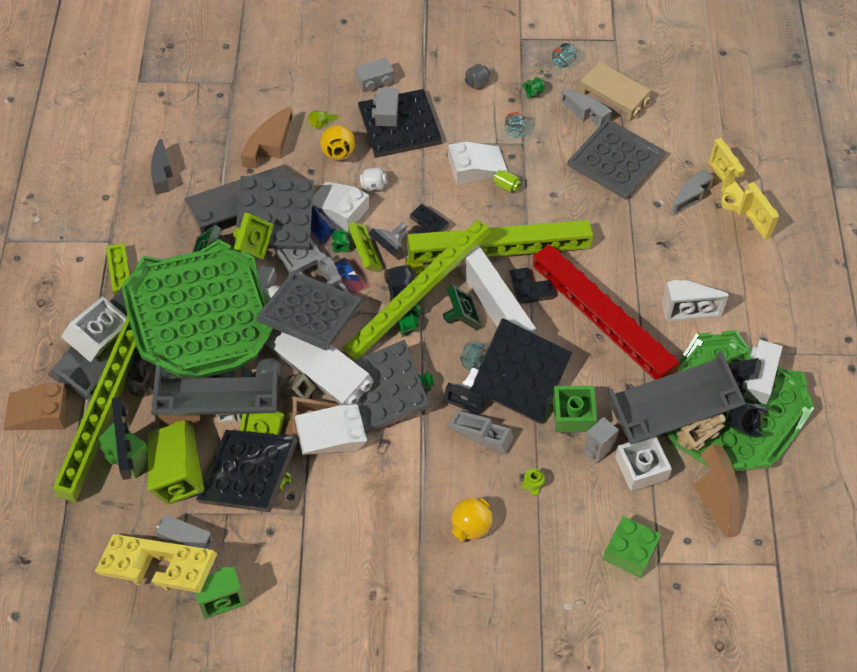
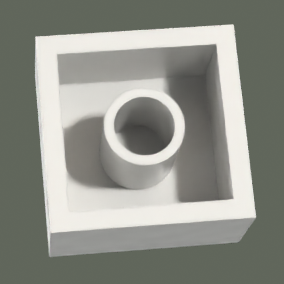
M656 436L632 445L629 442L617 447L615 459L631 492L669 479L672 468Z

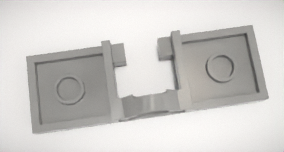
M311 238L309 250L274 248V252L290 274L293 271L303 274V271L317 265L328 281L324 284L350 294L342 283V278L333 260L330 257H326L324 253H321ZM360 307L357 308L350 319L362 314Z

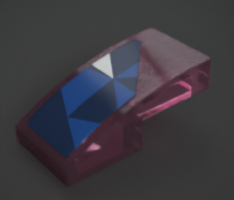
M346 257L334 262L342 278V283L350 294L365 287L360 276Z

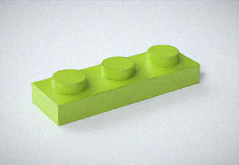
M352 222L348 227L357 247V252L362 259L363 266L367 270L379 272L383 267L366 226Z
M124 243L106 246L114 295L130 275Z

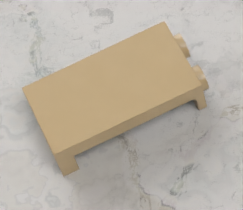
M599 62L580 81L579 93L586 95L590 91L628 114V121H631L633 117H637L641 109L646 107L651 99L649 97L650 89L602 62Z

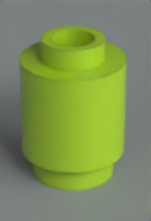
M498 170L493 178V182L496 183L497 187L509 193L516 192L521 185V182H519L520 178L506 170Z

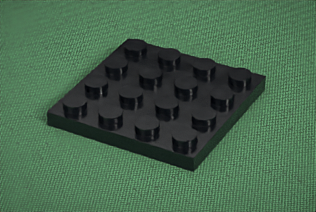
M424 89L399 94L396 127L376 126L375 118H372V108H376V105H373V99L358 102V108L374 158L442 144V138Z
M502 318L469 390L541 424L554 396V386H558L573 352Z
M225 430L203 481L204 492L199 493L196 500L202 504L271 512L298 440L293 436Z

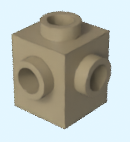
M291 374L285 378L280 390L289 401L292 397L308 399L316 387L304 374Z

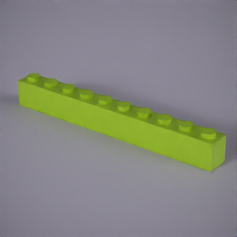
M589 220L490 228L492 232L478 245L487 257L537 253L549 244L559 251L589 249L592 245L593 233ZM466 230L408 234L407 250L410 263L433 262Z
M128 315L53 486L54 493L58 498L76 503L100 446L98 438L106 431L113 415L111 398L121 396L139 354Z

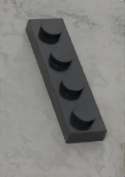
M120 397L111 399L118 465L122 479L127 480L131 479V471L134 470L133 460L129 458V452H132L131 441L127 440L130 428L128 422H125V416H128L126 404H122Z

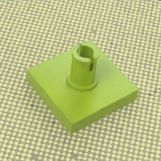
M244 213L241 226L237 227L233 233L234 238L237 239L234 249L263 260L274 224L252 214Z
M279 412L243 413L239 431L280 435L284 414Z

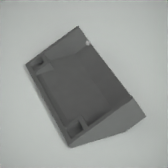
M285 164L251 175L253 177L296 179ZM240 180L184 198L200 234L204 232L207 226L237 216Z
M121 287L109 302L127 316ZM117 338L92 362L88 361L76 349L71 347L48 375L58 383H64L66 389L90 402Z
M722 351L717 353L713 361L616 394L613 388H610L607 396L614 415L631 445L746 405Z
M273 363L272 377L164 379L160 365H157L151 414L276 413L278 397L277 363Z

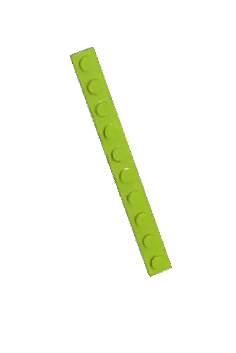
M477 219L342 348L343 351L353 360L359 359L492 232L490 228Z

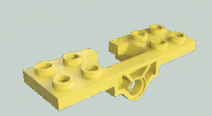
M722 138L716 139L709 164L723 182L721 206L726 210L737 212L739 216L746 214L764 240L771 238L779 218L777 210L771 206L768 198L763 195L754 182L747 185L745 192L742 191L735 181V177L744 176L745 169L740 164L739 159L731 152L728 144ZM725 199H732L734 203H727Z
M113 534L95 572L101 576L129 580L136 585H140L152 558L155 557L161 561L170 562L166 573H155L152 579L155 585L162 586L167 591L174 588L200 593L217 553L210 549Z

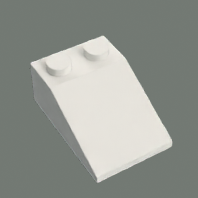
M472 142L448 145V160L456 185L492 179L498 170L507 171L499 146Z
M325 182L313 195L312 211L348 232V226L352 222L357 223L369 209V195L354 186Z
M687 280L669 281L666 284L662 299L665 320L678 321L722 317L728 293Z
M102 296L69 323L61 338L88 361L92 362L117 338L127 316Z
M339 405L294 417L303 454L358 451L367 442L358 405Z

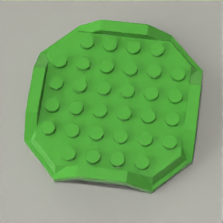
M219 239L201 251L159 259L143 255L136 265L135 271L131 276L129 275L122 285L128 319L141 358L156 366L160 365V368L178 377L205 378L237 370L257 358L274 328L257 322V315L267 303L259 282L255 258L243 251L240 253L232 249L231 245Z
M737 330L722 331V334L711 335V332L698 333L678 360V372L713 361L719 351L723 352L727 363L753 359L750 357L752 349L749 348ZM778 366L767 404L743 398L745 403L758 404L767 409L765 414L761 412L762 427L758 429V432L763 434L762 437L755 438L737 433L729 424V411L722 413L725 416V422H723L724 427L719 430L720 434L713 439H706L704 441L705 445L698 450H687V448H683L678 443L677 438L679 436L677 432L681 430L680 428L665 434L676 447L706 467L708 466L700 454L714 444L723 446L734 471L771 468L798 435L814 410L811 395H808L804 372L785 370ZM741 381L739 390L743 397L745 390L741 389L743 381Z

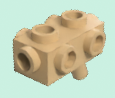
M720 414L681 427V430L677 432L679 436L677 438L678 443L683 448H687V450H698L705 445L704 441L706 439H713L720 434L719 430L724 427L725 416Z

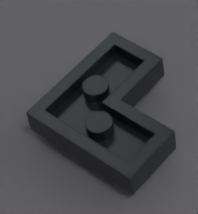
M424 204L419 205L410 214V219L421 226L413 234L444 232L449 227L448 221Z
M528 267L509 270L515 299L519 304L554 299L550 280L531 282Z
M759 358L728 363L738 388H740L741 381L758 379L762 365Z

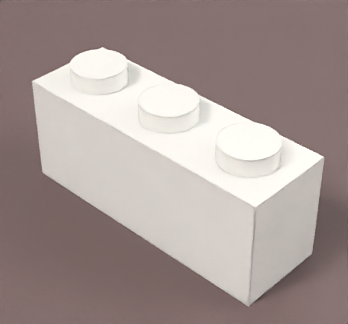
M759 340L757 347H752L750 357L753 359L759 358L762 365L758 379L743 381L741 388L745 390L743 398L767 404L783 346Z

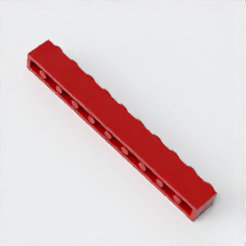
M549 244L533 255L532 267L546 280H550L551 284L654 380L678 372L679 361L677 357L670 354L647 330L640 327L634 318L629 317L621 306H617L609 295L604 294L582 271L574 267L573 263L563 257L558 249Z

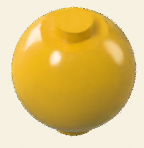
M333 125L322 133L320 147L328 158L343 160L352 154L355 147V138L347 127Z
M467 498L460 501L454 507L451 514V523L453 525L451 533L461 542H464L466 539H479L486 535L493 521L492 512L488 509L490 505L482 498L479 500Z

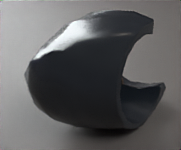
M411 265L396 266L384 271V280L390 291V301L417 277Z
M746 403L743 407L729 411V424L737 433L755 438L762 437L763 434L758 432V429L762 427L761 412L765 414L767 409L758 404Z

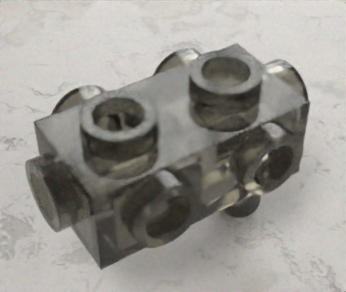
M140 354L138 357H135L131 373H128L125 381L130 393L135 396L148 395L149 390H154L156 365L141 358Z

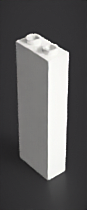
M477 245L461 260V274L497 327L500 320L504 318L535 334V326L480 246Z
M276 329L273 330L265 343L271 351L300 374H304L314 385L340 405H356L359 398L371 388L374 382L368 372L332 345L325 351Z

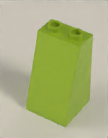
M186 420L176 421L170 426L156 429V431L148 433V491L167 505L204 492L194 427Z

